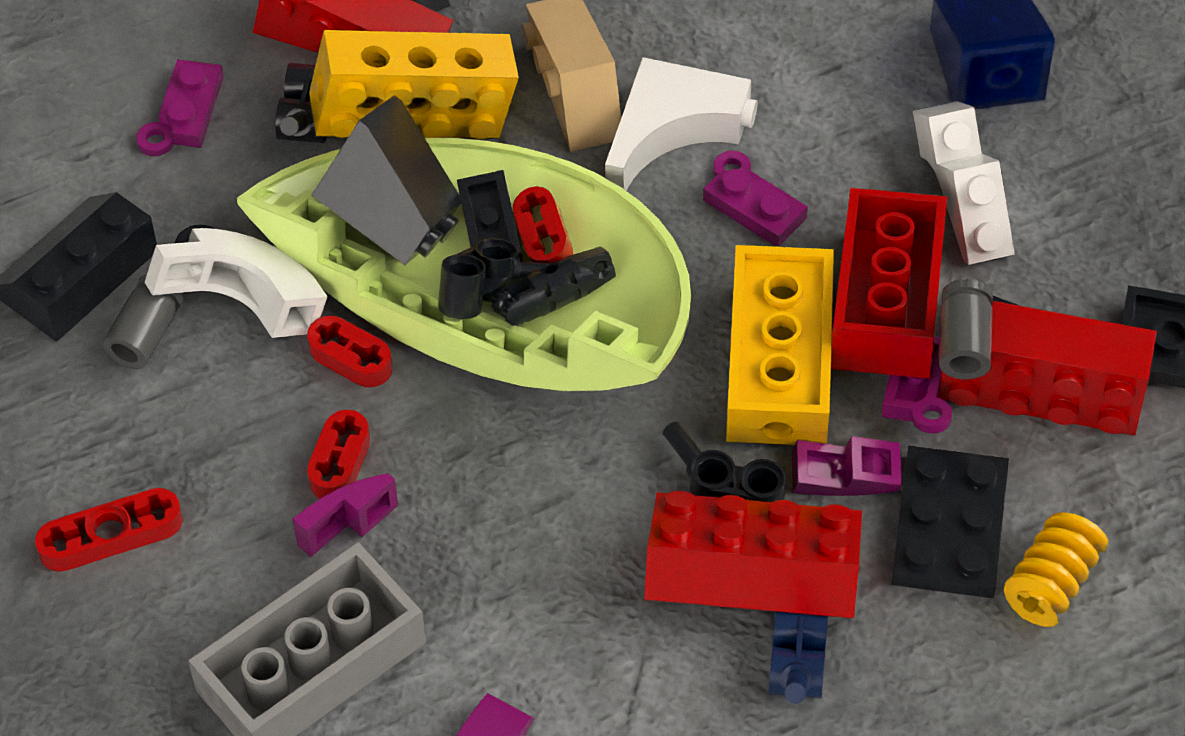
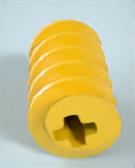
M1060 512L1053 513L1048 517L1043 529L1035 536L1033 545L1027 548L1023 560L1016 565L1014 574L1005 582L1003 591L1012 609L1020 617L1033 624L1043 627H1054L1059 621L1056 614H1063L1068 610L1070 604L1068 599L1077 596L1079 593L1078 584L1085 582L1089 577L1088 568L1091 569L1096 566L1099 560L1098 553H1102L1107 549L1109 541L1105 533L1088 519L1076 514Z

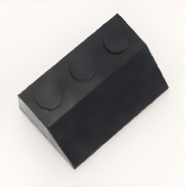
M117 192L89 197L0 275V301L57 342L153 256L157 241L151 216Z

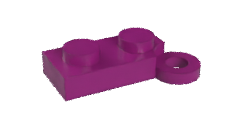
M177 59L159 113L160 122L145 124L137 133V145L142 153L148 156H161L169 152L174 144L197 148L202 147L224 78L222 65ZM153 135L164 137L159 143H149L147 141Z
M729 150L722 152L714 160L713 173L715 177L703 188V201L774 246L780 247L807 219L808 206L753 173L750 160L744 153ZM727 164H736L740 167V169H731L729 171H726L724 169V166H726Z
M934 337L930 379L890 375L882 404V417L913 422L917 429L925 433H940L950 426L952 422V408L946 401L938 398L942 373L939 366L940 338ZM928 411H935L941 416L937 419H928L924 414Z

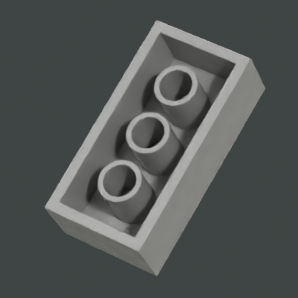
M358 542L189 659L188 662L195 690L234 736H297L426 643L423 612Z

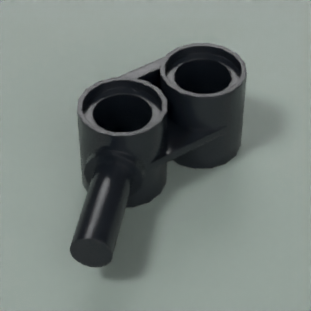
M289 63L287 66L284 81V98H280L276 111L275 131L278 140L322 144L326 142L327 136H316L309 91L315 65Z
M500 238L480 240L476 245L458 254L448 256L443 260L438 308L444 315L455 319L477 317L481 313L483 301L490 302L496 292H499L501 289L504 290L507 286L522 280L524 276L552 263L520 262V257H518L519 250L512 242Z
M672 422L663 430V436L687 465L686 474L690 478L691 494L718 498L735 495L745 500L763 502L785 499L786 474L783 468L776 462L769 459H757L749 462L744 467L735 466L732 458L725 452L719 450L701 452L679 422ZM709 480H712V481H718V482H720V483H718V484H707V483H705V482H706V481H709ZM767 490L770 492L766 494H760L754 491Z

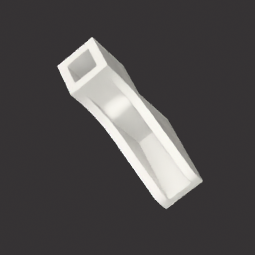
M956 101L913 111L920 156L931 165L939 181L943 196H947V210L964 262L970 265L1014 255L999 160L986 156L981 152L974 107Z

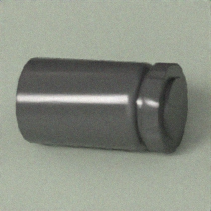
M147 275L140 277L135 289L131 292L102 343L104 351L112 359L133 369H142L146 366L173 320L176 311H178L183 302L182 293L152 295L145 284Z
M955 280L946 285L942 290L939 366L946 375L953 378L975 379L984 376L991 367L993 292L987 284L978 280Z

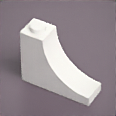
M643 57L605 163V178L627 191L633 179L646 165L671 150L705 142L739 144L744 127L752 128L757 112L758 101L751 99V80Z

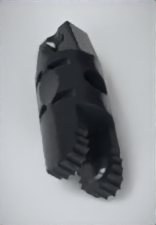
M600 246L564 257L524 276L522 280L507 286L504 290L501 289L499 292H496L492 296V300H490L492 303L490 306L494 309L495 313L504 317L505 321L512 326L522 325L524 322H529L537 317H543L587 296L616 277L611 256L607 250Z

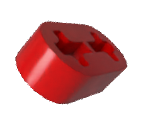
M539 186L529 187L520 192L513 203V214L525 251L532 262L554 263L564 257L573 255L572 244L560 208L551 192ZM541 205L540 212L543 220L535 222L532 216V208ZM550 237L553 242V252L545 255V246L542 239Z
M324 316L311 323L307 332L309 351L312 358L318 363L363 387H376L382 385L390 378L393 366L391 351L384 341L337 316ZM337 336L339 338V344L335 341H331V339ZM324 338L330 341L323 345L321 339ZM374 358H378L379 364L376 365L371 363ZM361 359L370 363L367 364L366 367H363L361 365Z
M344 409L333 413L326 420L307 467L310 489L317 498L321 499L333 491L356 481L371 440L367 419L361 413L355 410ZM348 429L355 430L356 435H349L344 447H340L339 435H345ZM334 463H338L339 476L333 475L330 482L323 481L322 475L328 476Z

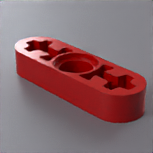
M153 488L49 521L38 530L35 537L40 560L50 570L58 572L67 571L170 538L179 531L183 522L180 503L172 491L164 488ZM161 508L165 518L155 520L152 510ZM134 514L139 524V528L133 529L130 516ZM106 521H118L123 525L121 533L110 539H104L95 534L99 525ZM84 530H86V534L89 543L83 545L82 538L79 533ZM64 539L67 549L57 552L54 547V541Z

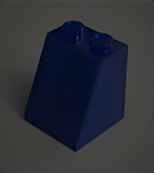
M933 0L930 30L951 102L958 101L972 106L976 110L1045 100L1055 38L1032 0Z

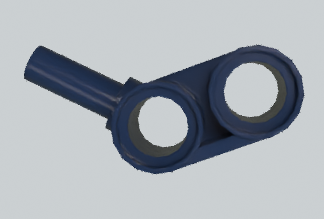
M775 612L769 694L785 695V698L794 704L802 702L805 697L821 699L828 616Z

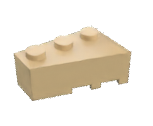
M542 0L526 4L528 22L521 24L524 44L527 51L532 50L538 74L542 73L548 95L551 98L569 151L574 152L612 143L621 120L615 61L584 1Z

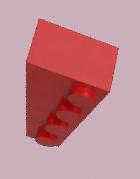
M259 0L252 33L319 53L324 30L450 33L454 20L412 0Z

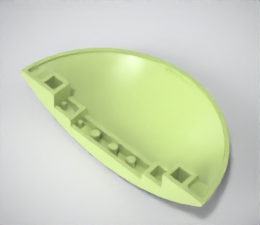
M425 138L458 194V179L504 170L512 211L514 200L520 192L529 187H544L551 192L560 208L572 244L573 254L601 246L611 256L616 277L587 296L543 317H537L518 326H512L507 323L504 317L493 311L494 309L490 306L492 303L483 301L481 313L471 319L451 318L440 312L438 308L443 260L448 256L458 254L471 247L462 204H460L453 215L459 222L443 243L438 242L426 258L418 254L405 266L311 196L340 149L306 159L282 169L237 197V204L279 250L303 265L324 291L356 315L408 346L439 361L483 377L525 387L558 391H601L644 384L656 380L671 362L683 340L689 322L691 303L689 273L680 249L662 222L642 202L615 183L573 162L543 152L484 140ZM541 205L532 208V216L535 222L543 220L540 212ZM514 217L523 262H532L525 251ZM551 238L542 239L545 246L544 254L553 252Z

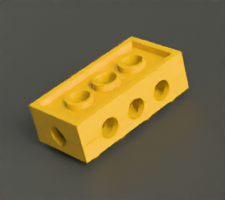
M324 30L309 91L316 136L349 137L360 119L395 95L402 100L424 137L500 138L519 78L510 34Z
M735 246L726 442L795 445L797 440L827 444L830 412L834 249Z

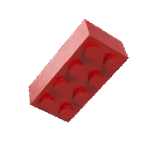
M850 188L833 323L831 369L930 379L947 196Z
M993 301L990 370L984 376L975 379H958L946 375L943 371L941 373L938 398L952 401L960 406H980L1001 410L1003 413L1013 416L1027 415L1049 419L1061 425L1075 424L1097 428L1109 434L1123 433L1135 436L1148 385L1157 331Z
M686 491L657 492L647 545L644 600L854 618L860 559L862 510L849 509L838 504L820 507L798 505L789 500H776L773 502L752 501L735 495L718 498L695 496Z

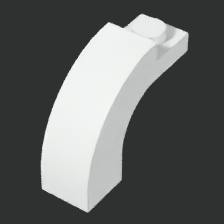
M192 229L188 242L156 245L145 279V284L152 295L211 291L233 297L253 310L271 338L307 334L311 323L320 318L327 300V295L313 275L303 265L277 247L251 236L220 229Z

